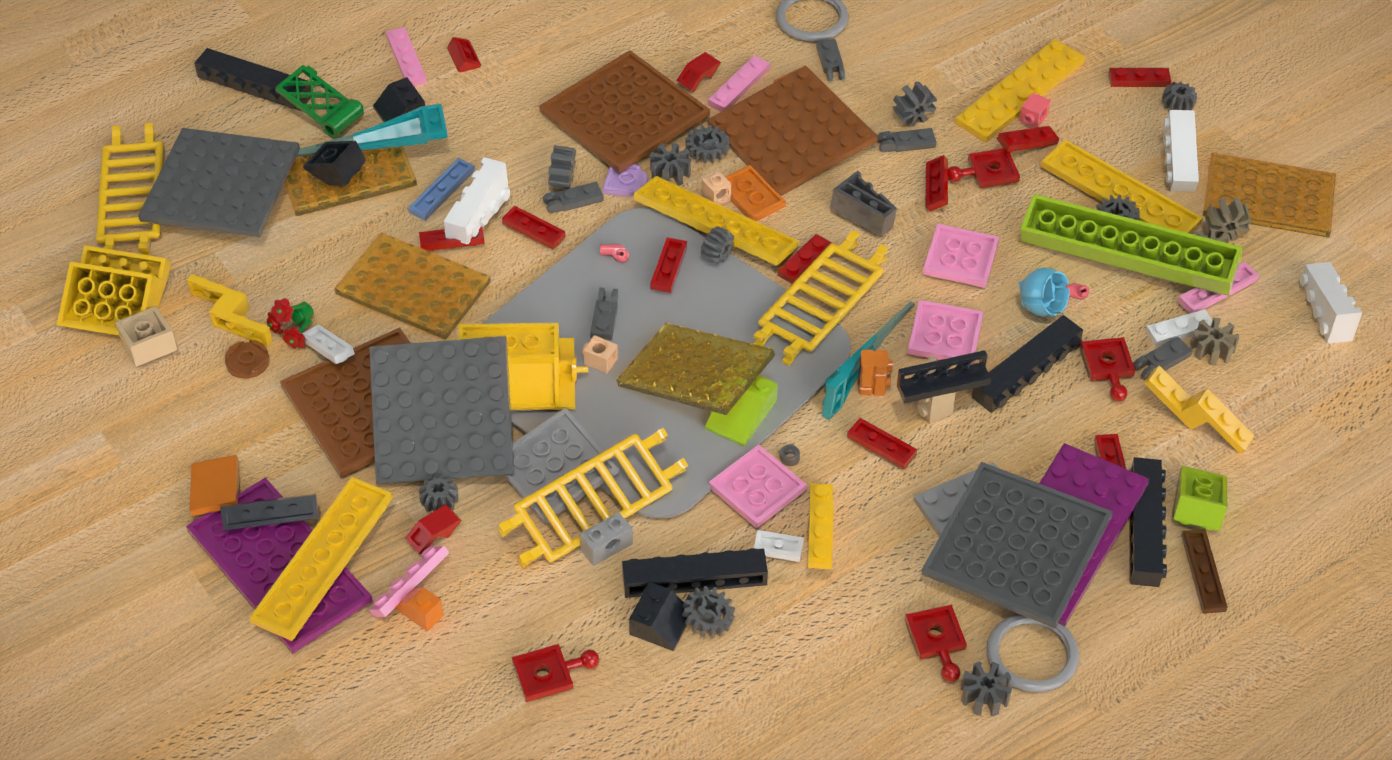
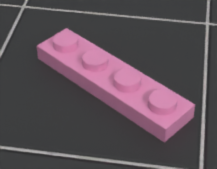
M405 27L386 31L388 42L403 78L408 77L414 86L427 83L426 76Z
M754 55L708 99V106L720 112L733 106L770 70V63Z
M1246 262L1239 265L1230 295L1258 281L1259 275ZM1194 288L1180 295L1178 303L1190 314L1203 310L1228 296Z
M430 546L422 553L423 557L418 562L409 565L406 568L407 573L402 578L394 580L390 584L391 589L386 594L383 593L374 600V605L369 609L370 613L374 617H386L449 554L444 546Z

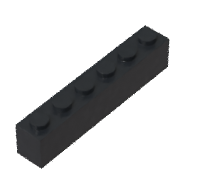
M206 48L194 62L198 78L301 111L275 91L276 86L290 76V74ZM298 77V81H308ZM286 86L284 88L287 92H296V86ZM298 86L299 92H310V86ZM299 98L300 102H302L303 104H307L308 101L311 99Z
M1062 315L988 372L991 377L990 385L973 388L972 398L990 413L994 412L997 408H1002L1011 397L1018 396L1024 387L1028 384H1033L1038 376L1043 372L1047 373L1056 362L1062 361L1070 351L1078 349L1081 345L1083 329L1065 315Z
M1134 457L1130 471L1148 478L1149 484L1130 515V584L1159 587L1161 579L1166 578L1167 564H1163V559L1166 558L1167 545L1163 544L1167 528L1162 522L1166 518V507L1162 506V502H1165L1166 488H1162V483H1165L1166 470L1162 469V460Z
M750 548L739 551L703 552L694 555L680 554L671 557L657 556L648 559L622 561L625 598L641 597L649 582L671 589L675 594L694 592L695 588L702 591L704 586H707L709 591L713 590L714 587L717 590L766 586L768 569L764 548Z

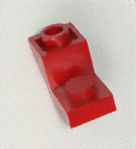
M704 52L686 64L676 81L695 92L704 76L711 79L722 62Z
M444 505L418 520L405 539L419 554H422L424 550L432 545L437 537L449 538L462 520L448 505Z

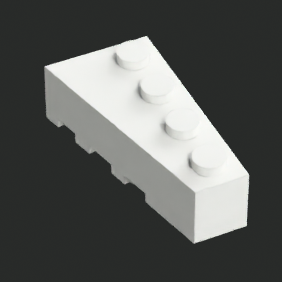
M1169 110L1167 118H1164L1162 131L1165 165H1167L1166 183H1169L1170 191L1195 192L1199 182L1195 112L1193 110Z
M485 157L480 163L483 166L480 171L475 170L472 175V179H474L470 187L465 186L462 191L461 201L455 202L443 221L447 239L461 240V243L469 244L470 239L477 236L480 227L486 225L489 219L498 212L502 204L509 199L510 190L508 188L506 163Z
M1330 262L1306 264L1303 273L1300 274V284L1305 288L1307 301L1311 303L1313 316L1320 325L1321 335H1324L1327 344L1353 341L1362 315L1361 309L1354 307L1356 301L1353 297L1347 296V287L1345 284L1340 285V277Z

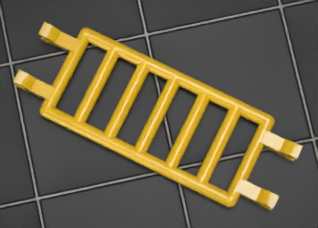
M145 123V142L122 144L123 134H121L120 125L112 126V145L102 147L96 241L98 243H105V249L115 250L116 242L139 240L138 250L141 251L142 255L150 256V239H157L160 236V224L141 222L138 216L106 219V212L141 210L145 201L107 204V197L149 194L153 185L108 189V182L154 179L155 183L163 167L164 143L155 141L156 133L153 123ZM155 150V156L110 159V153ZM155 164L153 171L109 174V168ZM152 224V231L105 234L106 227Z
M854 230L848 234L846 240L840 246L831 243L758 320L759 326L763 328L753 335V338L756 339L753 347L761 350L773 333L786 339L792 344L783 350V354L786 356L782 359V363L788 366L794 362L802 349L812 352L884 273V269L879 265L887 260L885 253L888 251V247L881 244L875 254L869 260H866L851 252L852 249L858 246L856 239L860 234ZM836 253L873 273L866 278L829 259V257ZM824 265L861 284V286L854 290L817 270ZM811 277L850 298L843 303L806 284V282ZM798 290H801L838 309V311L832 316L793 295ZM788 302L823 320L826 324L820 329L782 309V307ZM776 315L815 336L808 342L770 322V320Z
M661 428L643 441L638 434H632L516 502L513 508L517 515L498 524L499 528L497 530L501 537L524 524L537 544L533 549L519 555L517 561L521 568L526 567L543 555L548 562H554L580 546V535L574 539L570 537L545 499V496L556 490L583 532L591 528L564 486L574 479L578 481L603 521L611 517L607 508L584 475V473L594 467L621 505L622 510L619 512L624 518L629 517L672 491L673 487L669 480L685 472L688 464L682 458L662 471L649 449L666 441L668 434L664 428ZM633 444L661 485V487L651 493L623 453V450ZM613 456L616 457L642 496L641 499L630 504L603 463ZM537 502L564 543V545L554 551L550 549L525 510L526 507Z

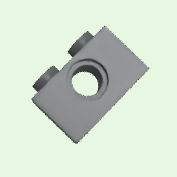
M620 512L579 534L580 550L593 566L633 544L632 527Z

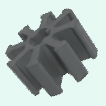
M915 82L912 90L908 85L904 86L902 90L906 95H896L893 99L896 103V106L892 107L894 112L903 123L907 122L909 126H915L917 118L924 123L928 120L924 113H934L936 110L933 102H936L937 98L926 85L923 86L920 82Z
M672 143V149L668 152L664 144L659 145L658 154L654 152L650 154L652 179L655 176L667 181L673 178L678 186L682 185L683 176L687 178L691 176L689 150L685 148L679 152V144Z
M554 145L550 158L551 166L548 170V174H550L549 186L564 189L571 188V182H573L574 178L573 169L576 166L575 148Z
M982 662L974 663L972 674L968 673V671L964 672L961 690L963 691L961 701L964 706L975 701L973 714L981 716L984 704L988 705L991 716L998 715L1001 704L1004 707H1007L1012 691V688L1009 687L1011 676L1009 672H1006L1004 675L997 677L999 664L991 662L989 674L984 672L981 666Z

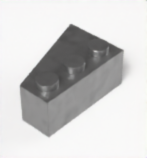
M856 171L834 188L830 209L882 237L893 228L897 208L882 193H876L873 190V185L870 182L866 183L861 178L862 174Z

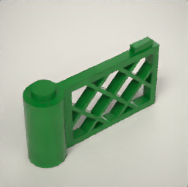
M302 65L276 86L275 91L321 125L324 132L329 137L335 139L364 114L363 105L358 100L347 99L317 76L318 72L309 65L307 67ZM304 73L309 77V81H298V76ZM286 86H296V92H287L284 88ZM298 86H310V92H299ZM313 86H321L325 89V93L313 92ZM299 98H311V104H303ZM314 98H325L326 104H314ZM328 98H337L341 102L329 104ZM315 109L326 110L327 114L321 118L315 113Z

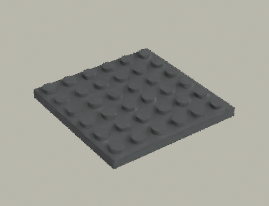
M182 128L138 215L141 222L260 238L300 150L299 143Z
M506 336L370 347L376 484L430 481L432 475L436 479L440 478L441 475H443L444 479L450 477L451 479L514 474Z
M981 462L922 568V575L1056 628L1112 518L1113 511Z

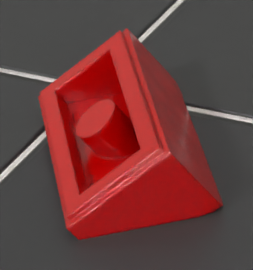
M452 37L447 49L457 71L465 72L480 68L481 63L470 40Z

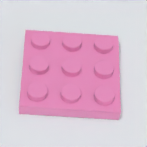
M937 224L923 268V275L986 288L998 247L999 237Z
M919 300L907 354L926 358L934 355L937 360L976 352L984 311Z
M759 444L709 481L712 491L756 529L807 490L806 483Z

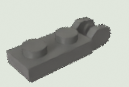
M836 39L816 41L817 52L827 80L833 81V72H838L839 79L845 80L844 65Z
M932 128L892 133L885 131L878 134V141L881 143L879 145L880 150L883 152H903L936 147V139Z
M593 182L558 191V193L551 191L550 193H545L542 199L547 204L548 212L554 213L603 202L604 195L598 183Z
M599 288L590 338H593L595 335L605 340L613 339L618 311V289L613 288L610 302L604 301L606 295L605 288Z
M1176 337L1145 356L1143 355L1136 359L1133 365L1135 370L1148 365L1149 367L1145 368L1141 374L1144 379H1147L1154 368L1160 366L1166 371L1189 358L1193 350L1179 337Z

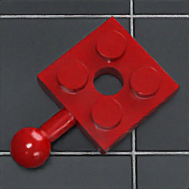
M1004 148L968 154L970 168L960 169L957 166L948 168V180L950 182H958L962 177L974 175L979 188L1020 181V174L1010 152H1006Z
M1125 338L1081 341L1080 348L1090 380L1110 379L1112 386L1110 397L1116 402L1124 401L1128 391L1124 385L1120 384L1119 378L1133 377L1135 375V368ZM1103 357H1109L1112 361H1106Z
M952 604L906 614L905 621L919 660L940 656L943 664L941 669L942 678L947 682L957 681L961 671L957 664L952 663L949 653L966 650L967 643ZM937 628L942 634L933 635L929 630Z
M559 644L514 656L512 657V663L525 701L530 702L574 689L569 670L582 666L586 669H593L599 663V655L596 651L588 649L580 657L565 661ZM545 669L549 671V674L541 677L536 672Z

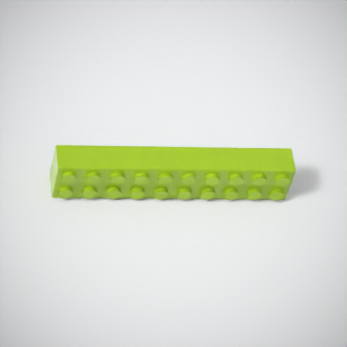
M1033 194L1020 228L1021 242L1227 296L1230 295L1242 259L1243 247L1037 194Z

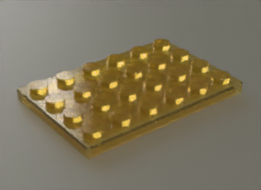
M403 146L361 150L367 161L362 165L360 171L355 173L350 179V182L342 187L328 186L303 168L304 164L313 155L296 157L284 183L295 216L417 186L416 177Z
M1212 153L1202 216H1209L1207 208L1210 205L1220 209L1219 199L1225 198L1229 206L1233 198L1236 197L1240 198L1242 205L1244 203L1247 205L1252 223L1248 224L1329 238L1332 227L1336 173Z
M381 232L334 289L335 294L446 340L490 284L491 277Z
M665 323L616 381L619 387L727 415L774 358L775 353L772 348Z

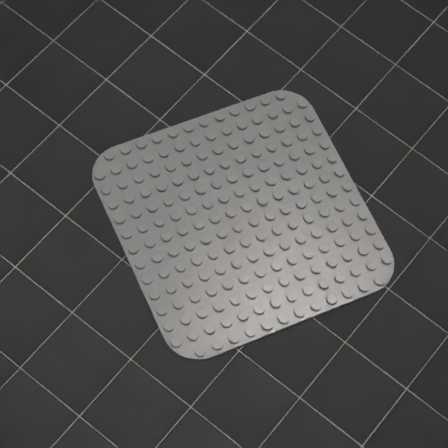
M635 208L621 212L610 219L482 324L558 323L559 338H574L576 366H587L584 365L582 350L585 343L590 342L592 339L590 338V331L599 288H605L606 295L604 301L610 302L613 288L618 289V311L613 339L608 340L618 344V360L608 374L589 366L588 373H577V380L575 381V410L568 411L603 451L632 434H638L643 441L661 428H664L668 434L666 441L649 449L650 453L662 471L682 458L685 459L688 467L685 472L669 480L673 487L672 491L635 513L650 518H670L681 515L694 507L712 490V487L709 485L710 480L758 444L761 445L826 385L825 380L849 358L851 345L848 334L838 323L812 352L802 349L790 366L782 363V359L786 356L783 354V350L792 344L786 339L773 333L761 350L754 348L753 343L756 339L753 338V335L763 328L759 326L758 320L781 297L786 289L730 253L722 263L716 264L708 261L701 255L704 236L675 218L662 214L655 209ZM667 237L687 241V249L671 293L650 289V282ZM620 244L628 251L629 257L625 262H619L611 255H600V245ZM788 302L782 307V309L820 329L826 324L823 320ZM776 315L770 320V322L808 342L815 336ZM738 366L778 383L776 403L745 447L705 429V425L728 379ZM511 410V423L524 434H527L561 410ZM634 444L623 450V453L650 493L661 487ZM611 457L610 459L619 468V473L613 478L630 504L641 499L642 496L616 457ZM606 483L599 486V488L616 499Z

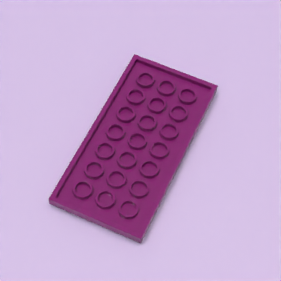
M1064 443L1039 484L1113 511L1112 518L1058 622L1066 626L1148 486L1149 479Z
M265 477L239 493L238 503L283 498V496ZM221 510L206 513L186 526L189 534L254 610L313 531L304 520L223 530ZM345 566L293 641L279 635L277 636L293 654L373 602L372 595Z

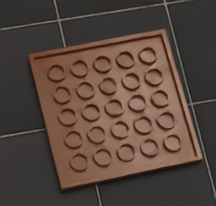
M631 50L539 105L542 114L618 173H621L651 152L657 150L659 145L668 143L710 116V109Z
M806 65L707 120L708 126L711 125L712 129L718 126L719 131H726L725 135L729 136V148L747 166L751 165L780 196L878 141V135Z
M400 327L353 348L355 354L348 357L344 362L335 364L328 359L280 381L282 389L341 478L375 462L370 347L411 343Z

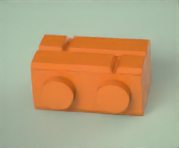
M873 350L861 351L859 369L860 395L871 396L873 394L874 396H884L886 394V387H891V374L888 373H892L893 360L888 359L887 350H876L875 352Z

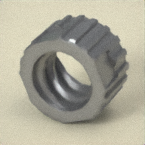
M788 444L781 448L779 455L782 464L794 466L799 463L800 451L795 445ZM787 454H793L794 456H792V457H787V456H785V455H787Z

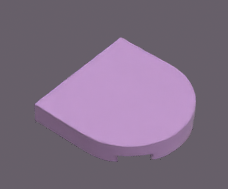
M633 164L621 173L610 167L602 188L603 194L632 197L634 192L648 182V175L636 164Z

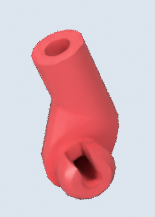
M620 244L600 245V255H611L619 262H625L629 257L628 251Z
M1072 283L1066 286L1067 289H1070V297L1084 299L1089 295V288L1086 285Z

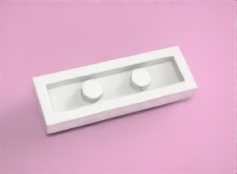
M1204 309L1148 325L1145 332L1154 346L1158 347L1176 337H1179L1181 340L1192 337L1194 330L1198 328L1201 320H1205L1211 326L1212 319Z
M320 325L302 333L305 336V344L335 364L344 362L348 357L355 354L351 345Z

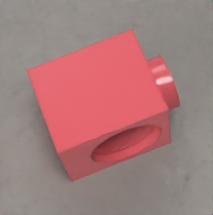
M1032 93L1021 107L1019 121L1034 128L1039 127L1049 115L1051 100Z

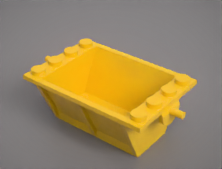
M558 323L459 324L458 339H446L447 341L506 336L511 410H563L564 408L575 410V381L577 380V373H588V366H576L574 338H559Z

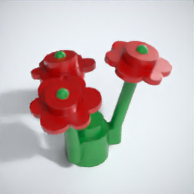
M287 298L275 300V306L267 313L268 327L274 333L282 334L283 322L288 323L293 320L295 323L302 324L299 329L295 327L285 329L283 341L292 348H304L305 336L301 333L307 326L312 324L313 308L305 301L298 305L290 306Z

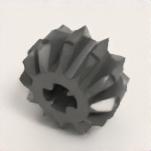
M1181 81L1178 84L1172 82L1171 85H1167L1162 95L1164 108H1169L1170 110H1192L1197 101L1195 88L1190 87L1189 83L1183 84Z
M717 226L712 228L710 233H707L701 246V255L712 263H722L728 257L729 252L732 251L734 235L723 227Z
M432 475L431 481L424 480L423 486L419 489L420 503L427 512L431 510L434 512L444 505L454 509V503H457L459 499L458 487L453 483L451 477L444 479L443 475H441L440 478L436 479Z

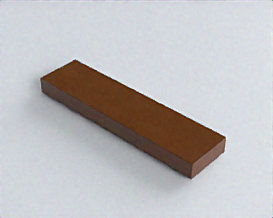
M1206 529L1182 531L1181 537L1202 613L1226 612L1228 606Z

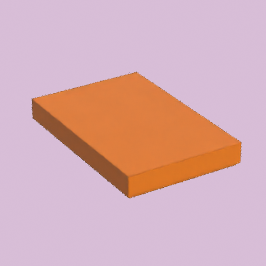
M751 165L725 177L731 183V202L744 216L758 221L786 207V201Z
M237 454L191 464L189 507L191 516L220 511V507L223 505L238 504L239 460Z

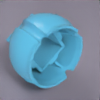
M1046 267L1029 273L1024 280L1019 282L1022 307H1026L1029 312L1040 317L1057 316V313H1062L1067 306L1070 289L1066 288V285L1069 284L1066 275L1053 268Z

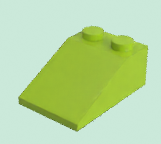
M738 366L728 379L705 425V429L745 447L776 403L778 383Z
M1181 465L1174 505V520L1184 525L1193 524L1201 526L1209 531H1220L1228 507L1227 476Z

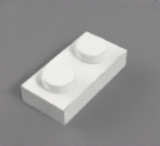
M758 530L754 548H764L766 557L800 562L804 538Z

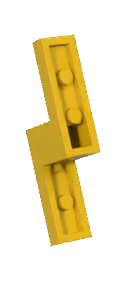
M193 274L188 277L187 283L190 294L215 303L209 311L212 326L245 339L260 342L264 346L269 347L273 342L270 327L245 317L246 313L250 310L246 294L227 288L223 284L209 281L204 277Z
M1160 366L1154 368L1144 382L1190 430L1208 422L1238 453L1245 451L1253 439L1254 435L1208 388L1190 397Z
M810 483L808 568L832 569L833 484Z

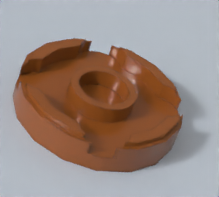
M249 340L246 343L244 341L238 342L231 346L225 354L227 371L232 376L242 379H249L262 374L270 362L267 348L262 343Z

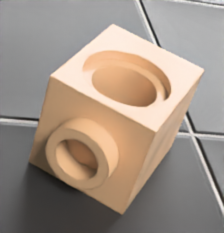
M718 171L702 179V197L723 205L731 201V183Z
M594 335L590 342H586L583 347L584 365L608 374L618 360V344Z

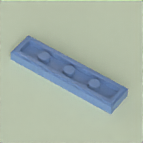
M458 158L408 207L409 213L426 221L475 172V166Z

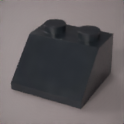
M408 77L390 83L374 103L373 109L380 119L386 122L421 106H425V101Z
M357 141L324 142L304 164L303 168L328 186L342 187L350 182V179L355 173L360 171L362 165L367 160Z
M649 582L629 618V634L674 651L687 627L685 624L687 617L682 616L684 602L671 589Z

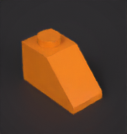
M424 587L414 588L394 608L427 632L444 616L441 599Z

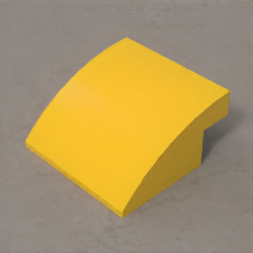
M84 245L81 262L70 261L57 326L120 336L114 322L155 306L158 309L172 261L161 257Z

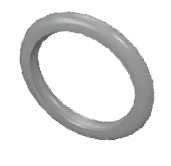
M783 0L776 10V20L780 28L789 36L807 42L834 38L845 29L849 20L847 8L841 0H820L834 6L839 13L838 23L834 27L822 32L801 31L792 27L786 21L785 14L787 8L801 0Z
M1021 614L1007 617L997 624L987 641V656L990 665L991 662L999 664L998 676L1009 672L1011 676L1010 685L1023 691L1038 693L1059 688L1071 679L1079 664L1077 642L1071 632L1059 623L1056 628H1053ZM1023 624L1040 625L1052 630L1063 640L1066 646L1067 661L1064 668L1059 674L1047 680L1033 681L1016 676L1004 666L1000 659L999 644L1004 634L1011 628Z

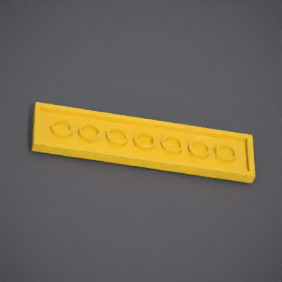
M1053 39L955 117V124L987 143L1020 116L1022 105L1032 93L1045 96L1085 63L1086 57L1057 39Z
M1066 139L1041 161L1040 167L1101 202L1103 198L1109 201L1110 195L1114 199L1121 195L1123 200L1129 197L1130 203L1135 201L1136 208H1139L1140 221L1190 234L1202 224V216Z
M655 176L634 192L633 200L675 218L679 222L688 224L696 230L710 233L711 229L717 226L727 229L734 235L733 247L740 248L753 256L766 260L770 264H780L798 248L799 240L658 176Z
M351 477L249 617L250 622L293 641L393 500L392 493Z

